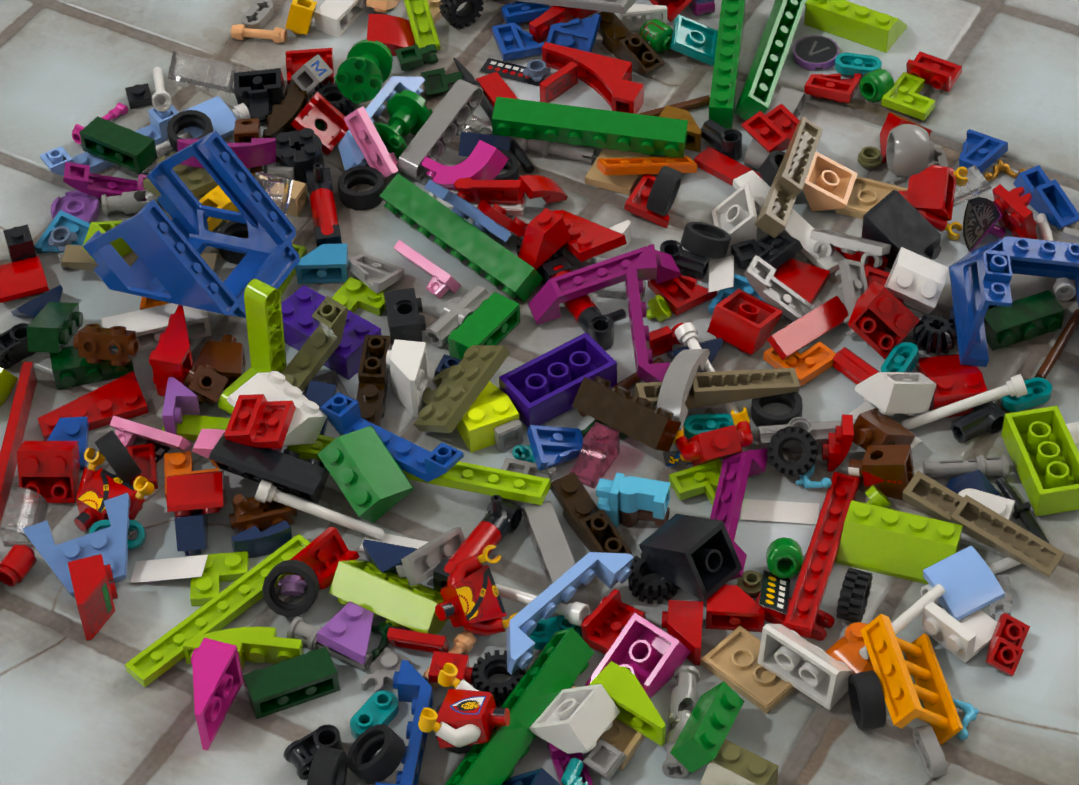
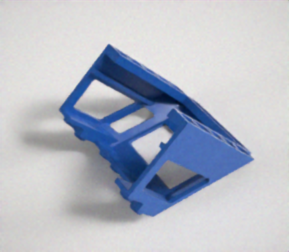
M216 130L161 161L146 176L160 192L161 195L156 200L170 215L172 220L153 199L146 203L137 215L130 219L123 220L121 224L103 234L100 231L95 232L83 246L98 264L94 271L110 290L246 318L244 291L251 280L258 279L278 289L300 262L299 254L292 247V239L296 236L295 227ZM192 156L196 157L240 212L202 205L175 173L173 167ZM208 217L247 224L249 237L245 239L211 232L208 229L207 219ZM120 237L123 238L138 256L136 261L129 266L110 244L111 242ZM210 246L246 255L226 280L222 282L200 256L206 247Z
M1006 236L970 251L963 258L949 266L961 365L987 366L989 356L984 317L989 305L1011 307L1010 281L1012 273L1051 278L1066 277L1074 280L1079 307V244Z

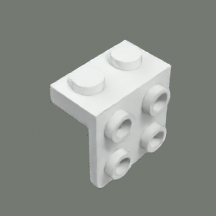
M931 601L924 607L921 629L966 663L991 642L997 622L982 610H978L957 621L944 608H940Z

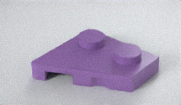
M349 601L317 632L316 641L363 665L366 662L374 613Z

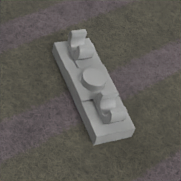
M823 228L811 230L810 239L818 241L814 245V253H820L822 245L827 247L826 256L834 254L835 246L840 247L841 252L856 254V251H862L866 253L862 255L861 263L863 265L868 264L869 257L872 256L875 259V268L882 265V256L889 254L891 248L890 244Z
M843 259L838 262L840 269L836 271L835 276L842 279V283L837 285V287L843 289L846 310H848L849 315L844 319V323L848 324L856 301L867 290L868 286L863 263ZM852 329L846 332L848 336H859Z
M461 527L450 529L402 558L403 565L396 566L399 577H407L409 585L413 586L433 576V570L443 558L449 560L464 542L465 538Z

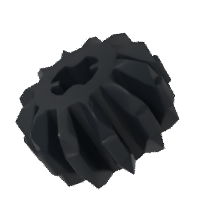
M932 314L931 317L923 315L922 319L914 327V344L918 345V350H926L927 354L935 353L937 356L940 352L948 354L949 350L954 349L957 343L956 325L953 324V319H945L944 315L940 317Z

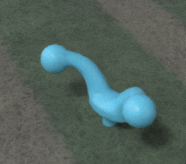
M814 464L809 471L799 475L800 480H796V485H803L804 488H829L832 485V481L828 477L823 478L821 482L810 481L809 479L815 470Z
M952 699L955 707L963 710L965 715L961 722L963 729L957 733V737L960 740H966L969 735L966 730L967 725L970 721L976 720L979 711L974 709L970 703Z

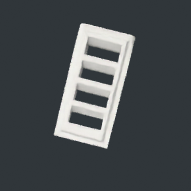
M633 4L625 14L619 13V19L629 31L640 30L646 21L655 19V14H659V20L667 24V6Z

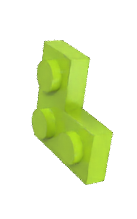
M903 72L896 80L894 87L882 97L881 105L924 121L935 108L936 100L919 94L924 88L925 79Z
M349 277L332 296V299L344 305L353 313L360 308L381 316L385 311L384 292L386 290L376 293L362 281Z
M718 459L669 474L670 485L679 501L705 493L713 507L722 462Z
M248 551L205 554L208 556L202 577L191 578V606H203L220 593V582L236 581L249 571Z

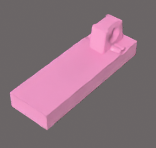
M364 106L343 118L370 167L376 168L381 172L384 179L399 171L397 168L398 159L395 153L388 152Z
M399 240L393 247L406 260L432 277L426 289L439 299L449 289L456 293L461 287L450 274Z
M114 415L110 426L116 429L115 434L126 449L128 446L133 445L136 437L183 452L191 451L193 446L192 442L182 436Z

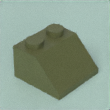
M725 739L716 758L708 763L700 785H777L778 765Z

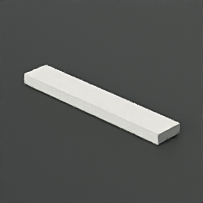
M751 170L733 179L732 186L738 190L747 182L751 184L755 208L760 212L770 186ZM792 208L787 226L782 233L799 240L803 246L801 252L816 267L829 270L830 274L840 269L838 262L845 258L836 249L832 256H826L827 247L825 245H822L820 253H814V245L818 242L817 240L810 239L811 230H814V228Z

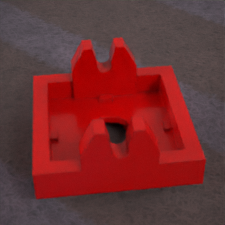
M333 48L285 52L287 84H290L291 76L317 54L333 71L322 83L324 85H327V81H331V84L334 83Z
M318 92L313 95L291 123L297 130L311 128L314 134L320 138L323 153L326 155L334 149L349 130L343 119L346 116ZM315 120L323 121L326 125V130H318L315 126Z
M999 184L992 189L993 202L1002 214V217L998 220L999 225L1004 229L1008 228L1014 237L1037 239V223L1034 220L1033 212L1027 208L1032 195L1030 193L1023 195L1025 193L1023 187L1008 191Z

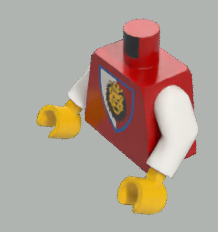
M446 663L443 670H440L438 682L441 686H453L455 689L448 690L438 714L431 708L422 709L418 727L422 732L426 733L432 730L435 731L440 748L486 743L489 741L495 726H509L510 711L508 708H496L493 694L490 692L479 691L464 679L461 681L457 679L458 669L452 663Z

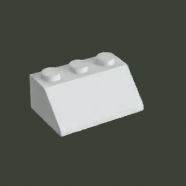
M277 371L257 373L227 399L233 407H235L239 395L264 394L267 401L293 400L296 410L283 446L315 443L327 418L316 403L309 401L299 388L292 386L285 380V376Z
M766 624L763 627L757 663L768 671L775 673L776 676L785 682H790L794 688L830 711L848 691V677L850 674H853V670L845 663L834 659L825 653L823 649L811 644L800 637L797 632L786 628L782 624Z

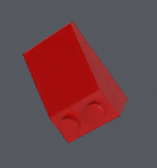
M959 354L919 358L916 364L918 373H922L936 383L929 411L988 391L977 366L961 365ZM974 407L948 417L964 416L972 412Z

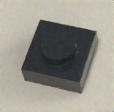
M148 83L125 88L130 109L153 105Z
M755 239L731 245V253L734 255L740 268L748 267V263L752 261L753 257L762 253Z

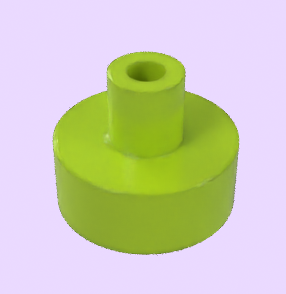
M656 295L648 301L650 308L646 311V318L648 320L656 317L657 320L663 322L672 316L671 309L662 296Z
M874 485L865 492L870 499L866 504L888 509L893 505Z

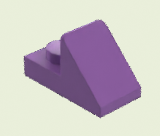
M168 377L162 419L165 431L176 434L178 423L183 421V415H199L200 408L198 397L195 393L174 377Z

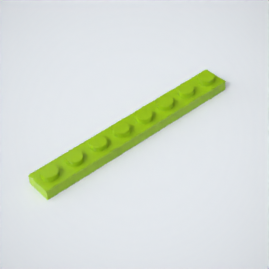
M297 534L125 664L126 672L142 686H148L185 657L183 650L184 641L221 630L262 599L264 580L273 567L282 561L292 559L310 542L300 534ZM287 572L280 575L275 582L274 588L278 587L280 579H284L286 575H293L295 573Z

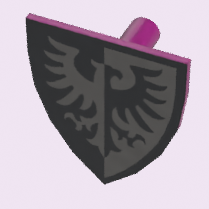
M976 197L968 199L963 220V237L969 252L974 250L987 233L1000 239L1006 234L1005 229L995 225L1002 217L999 208L993 201L987 198Z

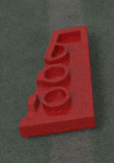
M564 210L553 211L563 217L571 239L563 246L581 262L627 244L624 234Z
M132 371L37 419L44 441H47L60 418L87 416L89 431L110 425L113 415L123 419H130L149 412L135 373Z

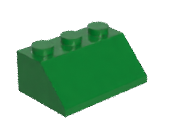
M372 426L337 437L317 454L358 517L371 523L377 521L415 489Z

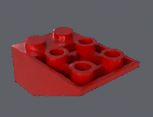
M178 305L175 313L170 315L165 332L160 334L159 343L149 356V365L152 366L153 383L156 384L159 396L165 397L168 377H174L184 386H187L183 382L188 371L192 370L194 365L183 305Z

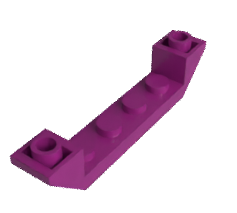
M654 244L646 247L627 268L625 276L636 374L646 383L663 382L667 369L670 366V362L653 364L652 350L646 347V341L650 340L648 325L644 326L643 318H646L647 313L646 303L641 302L640 294L644 292L643 280L656 279L657 269H661L660 254H655Z
M646 246L549 279L528 303L536 324L540 325L560 318V303L624 282L627 268L646 249ZM655 250V254H660L661 269H657L656 283L659 284L681 276V272L670 254Z
M766 448L745 451L723 460L710 519L724 522L743 568L730 580L737 579L743 575L747 554L734 542L748 477L765 472L768 459V450Z

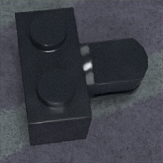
M281 68L234 73V93L238 105L244 103L246 107H249L250 117L259 118L261 126L267 124L268 114H272V105L281 104L282 99H285V82Z

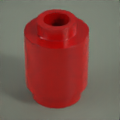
M14 545L0 562V581L11 587L15 586L16 583H21L37 561L34 556L35 553L29 546Z

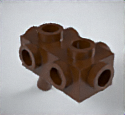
M87 324L78 331L73 340L74 349L78 350V357L86 358L88 363H100L103 359L111 360V365L123 366L136 357L139 349L136 331L126 330L124 326L102 328L100 324ZM116 345L118 349H112L111 347Z
M237 494L233 499L234 513L229 514L232 530L238 529V532L247 530L255 525L262 532L284 520L289 525H293V517L298 516L297 509L276 501L262 503L254 500L255 497L245 498L242 494Z

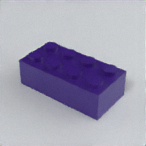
M305 285L281 303L285 343L298 351L318 327L312 315L326 298ZM348 310L342 341L323 366L332 371L335 370L337 374L350 380L359 372L365 335H382L381 328Z
M586 332L500 376L499 389L510 398L519 413V420L527 428L530 425L540 426L574 408L572 404L584 377L595 379L597 375L611 381L609 386L616 385L617 362Z

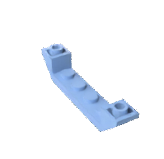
M391 76L365 109L372 123L375 122L372 119L375 115L378 118L386 108L384 105L385 101L388 103L395 93L409 90L420 95L423 92V89L420 87L425 79L423 77ZM348 130L338 145L345 171L352 167L365 166L367 163L353 135Z
M172 104L164 112L157 111L155 108L149 109L151 125L135 132L154 139L155 146L165 142L168 137V122L174 115L179 113ZM62 146L40 155L41 160L51 172L64 176L65 162L90 165L89 173L93 174L116 165L87 152L71 158Z
M589 552L510 619L506 635L507 671L512 675L519 668L523 670L532 662L535 642L528 636L534 631L537 623L542 618L546 620L551 617L556 611L558 604L562 601L568 602L575 595L579 586L589 584L595 576L610 589L618 582H625L632 573L631 566L634 557L626 553Z

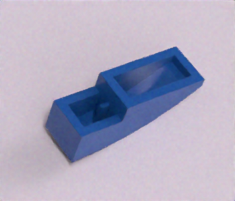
M1040 165L1018 174L1013 184L1016 188H1024L1025 193L1023 195L1027 193L1032 195L1029 204L1039 214L1044 213L1048 222L1059 229L1079 222L1078 211L1057 180L1050 181Z

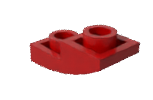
M523 175L518 179L522 181L524 193L529 199L542 197L546 203L567 200L568 196L550 178L539 175Z
M842 414L840 426L836 425L835 433H828L827 444H822V460H827V471H834L843 462L851 448L854 437L853 415Z
M1007 613L1001 614L989 645L986 663L1009 676H1013L1024 652L1021 647L1030 626Z

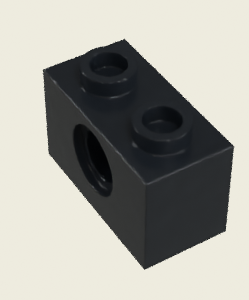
M414 288L385 291V310L391 336V345L393 346L395 339L422 342V331L426 330L424 315L419 316V313H423L421 297L416 298Z

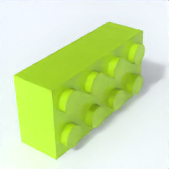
M1058 406L1005 414L1001 436L1036 517L1079 510V451Z

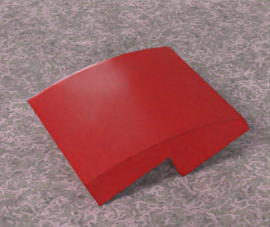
M369 14L368 41L383 43L390 49L392 56H396V49L415 45L409 20L392 15Z
M781 103L766 115L759 111L742 123L741 126L770 154L772 151H784L788 148L800 120Z
M39 256L0 265V303L49 291Z
M264 394L239 395L224 434L225 439L252 447L282 449L296 410L293 400L267 401Z

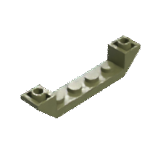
M329 296L324 299L312 315L318 327L281 373L285 376V380L292 386L299 388L302 392L342 341L348 308Z

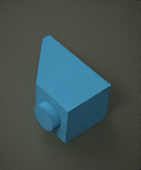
M347 243L321 244L302 257L295 267L298 284L345 283L349 275V270H347L349 261Z

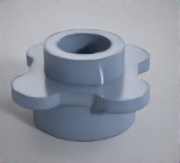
M539 59L531 60L527 64V68L523 70V75L529 76L533 81H541L545 75L551 73V69L546 67V63Z
M59 226L51 232L48 244L57 247L60 252H64L66 245H71L72 242L77 240L78 236L75 232L71 233L67 227Z

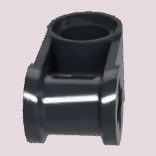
M16 324L11 329L0 334L1 368H11L14 364L36 353L28 352L27 326L29 324Z
M322 725L300 740L292 742L285 749L283 757L287 762L295 766L300 779L308 780L312 760L320 747L344 750L340 732L333 725Z

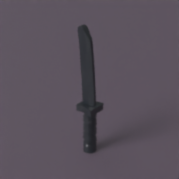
M1003 476L999 477L995 484L1007 499L1015 501L1013 517L1015 519L1020 518L1030 533L1049 543L1030 513L1031 504L1029 502L1022 503L1006 478Z

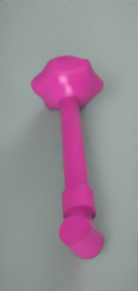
M118 103L115 108L102 118L110 121L119 117L120 114L125 115L128 112V106ZM79 124L74 126L72 138L77 144H82L79 132L85 127Z

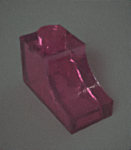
M595 422L583 438L581 452L570 472H575L583 485L595 489L599 479L603 478L620 453V431Z

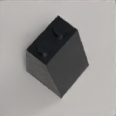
M891 191L863 215L861 238L891 245L890 253L883 255L888 258L887 268L892 269L901 247L930 260L936 259L941 252V234L898 191Z
M675 514L639 544L650 570L702 601L710 598L743 569L725 524L720 520Z

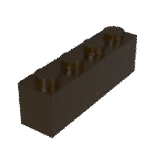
M596 375L595 379L583 378L572 407L655 450L670 451L682 423L672 418L673 412L661 407L656 410L651 407L653 402L639 396L635 399L630 396L631 391L617 386L615 389L609 386L611 381Z

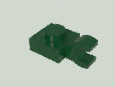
M430 44L423 48H419L418 45H412L395 50L401 71L424 66L423 61L429 64L438 62L437 55L432 54L437 52L435 44Z
M444 68L420 73V76L425 79L422 84L425 97L448 92V85H453L458 80H463L461 71L445 75Z

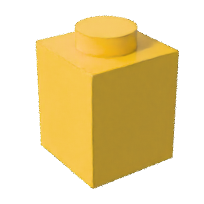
M293 0L285 28L295 34L307 35L312 26L317 2L312 0Z

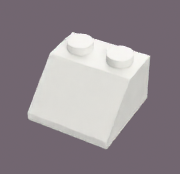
M901 247L884 287L894 296L903 299L905 305L929 315L936 307L945 285L949 267Z
M395 339L392 350L388 349L386 354V365L390 366L388 383L392 384L394 397L413 417H419L423 403V392L429 382L426 342Z
M602 684L563 689L529 729L533 734L567 754L587 753L595 748L598 738L613 726V720L618 716L620 710Z

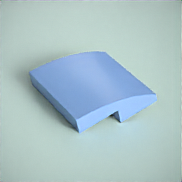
M219 96L187 109L205 113L211 119L213 131L216 130L223 139L234 134L235 120L237 119ZM199 127L184 128L185 133L188 132L192 139L204 133V130Z
M972 545L923 570V578L932 588L937 584L943 586L945 593L939 597L940 604L957 621L1005 597V593L996 577Z

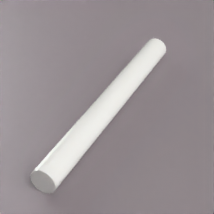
M940 584L935 585L891 623L895 635L920 615L926 605L931 601L935 602L945 593L943 586ZM866 646L859 650V654L863 659L867 660L869 654Z

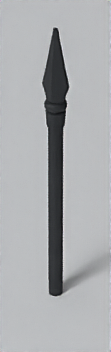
M454 57L453 60L459 72H462L463 80L481 87L473 75ZM483 91L480 105L492 121L494 108ZM512 137L511 151L525 172L528 174L532 173L535 169L515 138Z

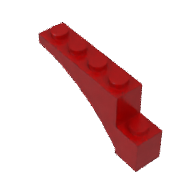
M553 5L540 17L529 23V33L533 35V40L539 44L548 38L552 24L567 23L577 18L584 19L595 13L596 10Z
M545 42L542 46V60L546 63V67L560 70L572 61L578 65V79L601 95L612 111L633 114L639 112L644 103V84L632 82V62Z

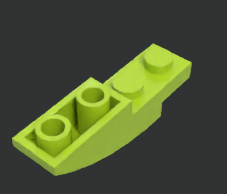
M276 627L224 629L194 637L183 643L186 664H191L192 653L195 648H199L204 637L236 645L241 670L244 668L245 661L277 664L282 660H289L304 654L301 639L278 637Z

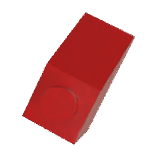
M547 208L539 213L527 225L518 257L533 268H539L571 239L563 217Z
M725 584L707 599L706 629L735 630L741 626L749 632H762L765 609L737 585Z
M669 600L668 611H662L661 628L667 629L669 635L679 640L690 651L687 659L691 663L700 666L703 602Z

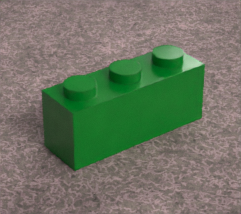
M494 292L481 303L475 312L468 315L456 330L450 333L448 337L449 355L462 360L465 351L473 345H498L521 322L520 304Z
M724 681L701 695L670 753L690 773L695 772L714 760L745 701Z

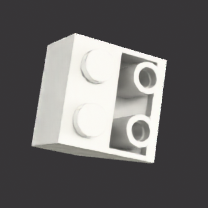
M878 372L857 384L855 391L864 397V401L878 407L879 412L884 415L894 416L895 413H903L915 416L916 413L928 412L936 383L922 373Z

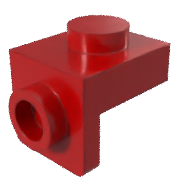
M434 651L428 673L429 682L439 683L438 675L440 670H443L446 663H452L458 669L456 678L460 681L464 679L472 685L473 668L469 666V655Z

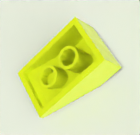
M489 381L457 424L456 429L472 453L495 445L494 428L517 418L519 419V413L510 398Z

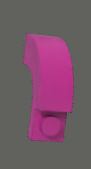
M479 140L470 156L458 165L444 166L426 156L420 165L428 171L426 175L433 179L432 181L436 184L441 185L447 190H456L454 183L459 178L493 180L501 172L508 158L496 147Z

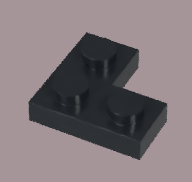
M782 232L776 238L766 234L757 241L762 250V253L758 256L776 270L786 261L792 260L803 249L799 240Z

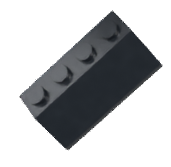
M223 433L210 453L208 459L218 469L258 483L262 479L273 482V486L277 487L278 490H287L289 494L315 503H319L330 474L327 468H324L323 462L310 458L309 462L298 459L299 454L284 449L283 453L271 448H259L226 440L224 437L225 433Z

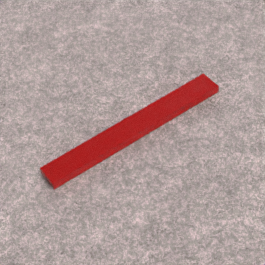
M23 362L0 451V532L17 466V450L22 445L37 384L33 362Z
M838 472L833 473L832 485L828 488L787 609V614L782 624L786 628L797 632L800 636L811 638L838 554L844 522L851 500L855 501L861 477Z

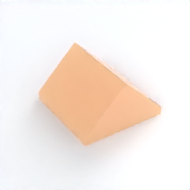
M815 152L803 187V192L811 211L845 208L858 173Z

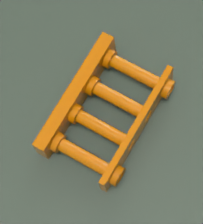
M883 614L877 616L860 630L874 671L882 686L884 699L894 726L902 729L915 718L931 724L940 745H943L963 729L928 634L923 633L912 643L896 637L890 618ZM902 652L905 653L907 661L904 660ZM911 676L914 677L916 684L912 682ZM919 699L922 700L925 708L921 706Z

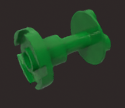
M366 39L355 43L348 52L347 59L339 66L335 76L340 92L356 104L374 99L381 90L383 82L388 79L392 71L393 57L390 50L379 41L374 42Z
M409 90L395 93L388 101L389 126L383 123H373L388 152H394L397 159L407 148L402 136H406L409 133L417 134L433 113L431 107L428 110L424 105L426 101L423 97Z

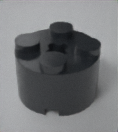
M311 128L279 133L276 136V166L294 167V181L307 183L305 171L313 170L315 163L322 164L324 169L320 138L314 134Z

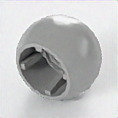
M902 124L894 127L889 132L886 146L887 167L892 173L902 177H911L926 169L928 162L933 161L934 143L932 140H929L928 132L924 128L913 124Z

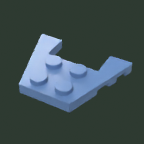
M430 179L425 185V189L453 205L454 207L451 211L467 220L469 217L474 219L472 225L486 233L490 231L505 242L512 235L506 228L487 217L477 207Z
M128 493L104 501L111 524L110 527L55 545L50 524L47 520L23 528L27 538L72 597H75L68 567V562L102 554L104 565L110 564L114 581L109 583L127 579V539L130 525L129 507H131Z

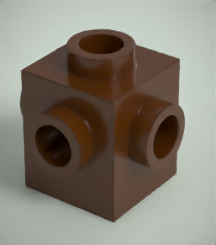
M204 364V366L198 365L194 371L190 369L183 383L197 395L199 404L205 402L213 406L218 402L228 378L218 374L216 368Z

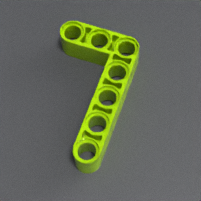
M258 279L251 280L244 291L251 367L227 387L218 400L219 409L231 415L234 407L227 399L233 392L257 373L271 371L282 373L287 367L280 291Z

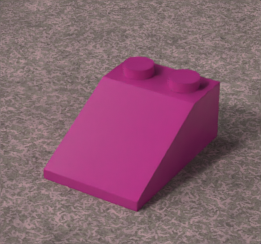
M634 612L585 686H589L594 678L612 661L620 667L623 666L629 669L636 676L648 697L651 698L674 677V670L683 664L690 651L679 640Z
M204 637L199 648H195L192 653L191 664L193 668L195 717L202 749L208 751L243 684V677L237 646Z

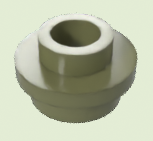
M864 147L858 154V163L865 168H875L882 163V155L876 147Z
M745 571L742 577L737 579V586L751 598L757 597L761 592L763 575L757 571Z

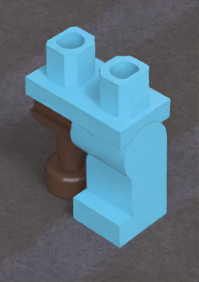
M616 472L614 480L599 479L596 488V497H599L597 507L599 510L604 509L615 527H618L619 523L632 527L638 520L655 522V527L660 528L669 520L670 508L668 505L670 502L671 483L633 476L625 477L624 474Z

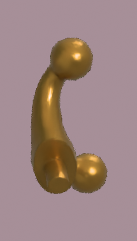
M998 160V165L993 166V172H986L983 178L987 182L993 181L1000 172H1004L1012 178H1017L1018 174L1026 171V169L1022 168L1018 173H1015L1009 164H1003L1002 160Z

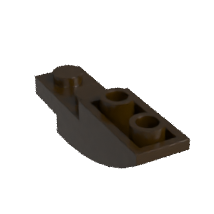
M604 11L597 13L602 16L598 29L599 34L603 37L602 44L613 56L620 60L632 62V70L644 75L664 66L665 63L638 32L632 34L614 13Z
M292 78L290 84L286 85V98L282 99L281 105H274L272 114H268L267 129L263 130L262 138H276L279 133L297 130L291 123L308 103L307 91H302Z
M365 335L358 372L359 385L356 401L359 402L361 418L380 427L381 419L384 418L390 366L386 365V354L388 349L391 350V336Z
M575 472L550 482V490L563 508V517L590 552L626 553L632 555L631 550L604 509H598Z

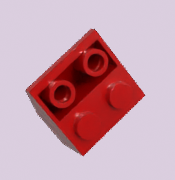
M874 281L856 301L848 326L883 359H886L892 349L908 335L920 320L886 287Z
M24 441L17 450L20 503H75L80 471L78 441Z
M224 471L170 475L167 477V512H174L175 516L192 515L191 513H194L193 510L202 509L203 514L217 513L221 510V507L227 504Z

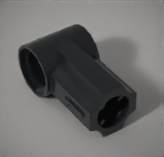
M711 119L704 122L700 129L701 138L718 148L720 153L735 161L739 160L742 157V133L736 129H726Z
M666 240L661 244L660 251L673 257L680 272L700 279L705 277L710 264L709 258L683 250L680 242L676 240Z
M993 401L974 407L972 412L952 421L950 429L954 434V438L959 443H965L987 431L991 434L1001 431L1003 429L1005 413Z

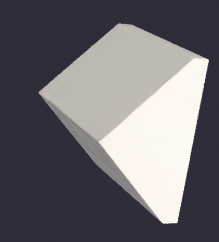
M748 182L712 210L714 226L725 230L731 236L729 246L751 239L756 240L757 226L754 225L757 220V213L751 184Z

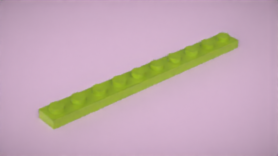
M319 435L313 444L288 445L287 450L299 454L300 459L309 460L312 458L321 461L317 454L336 438ZM460 461L448 472L429 482L402 470L408 480L490 496L500 495L505 499L541 506L551 488L549 478Z

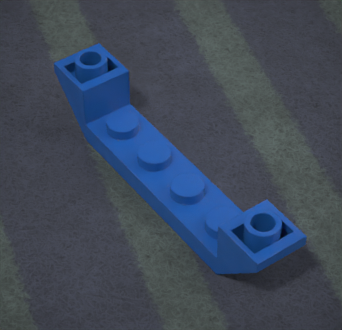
M339 392L320 407L340 436L372 426L400 468L426 482L445 474L464 457L463 452L443 442L430 452L361 418L359 402Z
M402 660L399 672H394L393 689L398 690L400 702H412L411 714L414 715L413 722L408 721L406 739H409L408 746H405V754L401 761L404 767L403 771H398L396 784L376 782L375 785H418L428 733L422 732L419 729L418 722L423 708L433 709L432 686L409 661Z

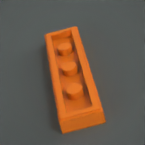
M684 156V158L636 157L597 159V168L604 175L658 174L663 166L682 173L697 172V164L689 156Z

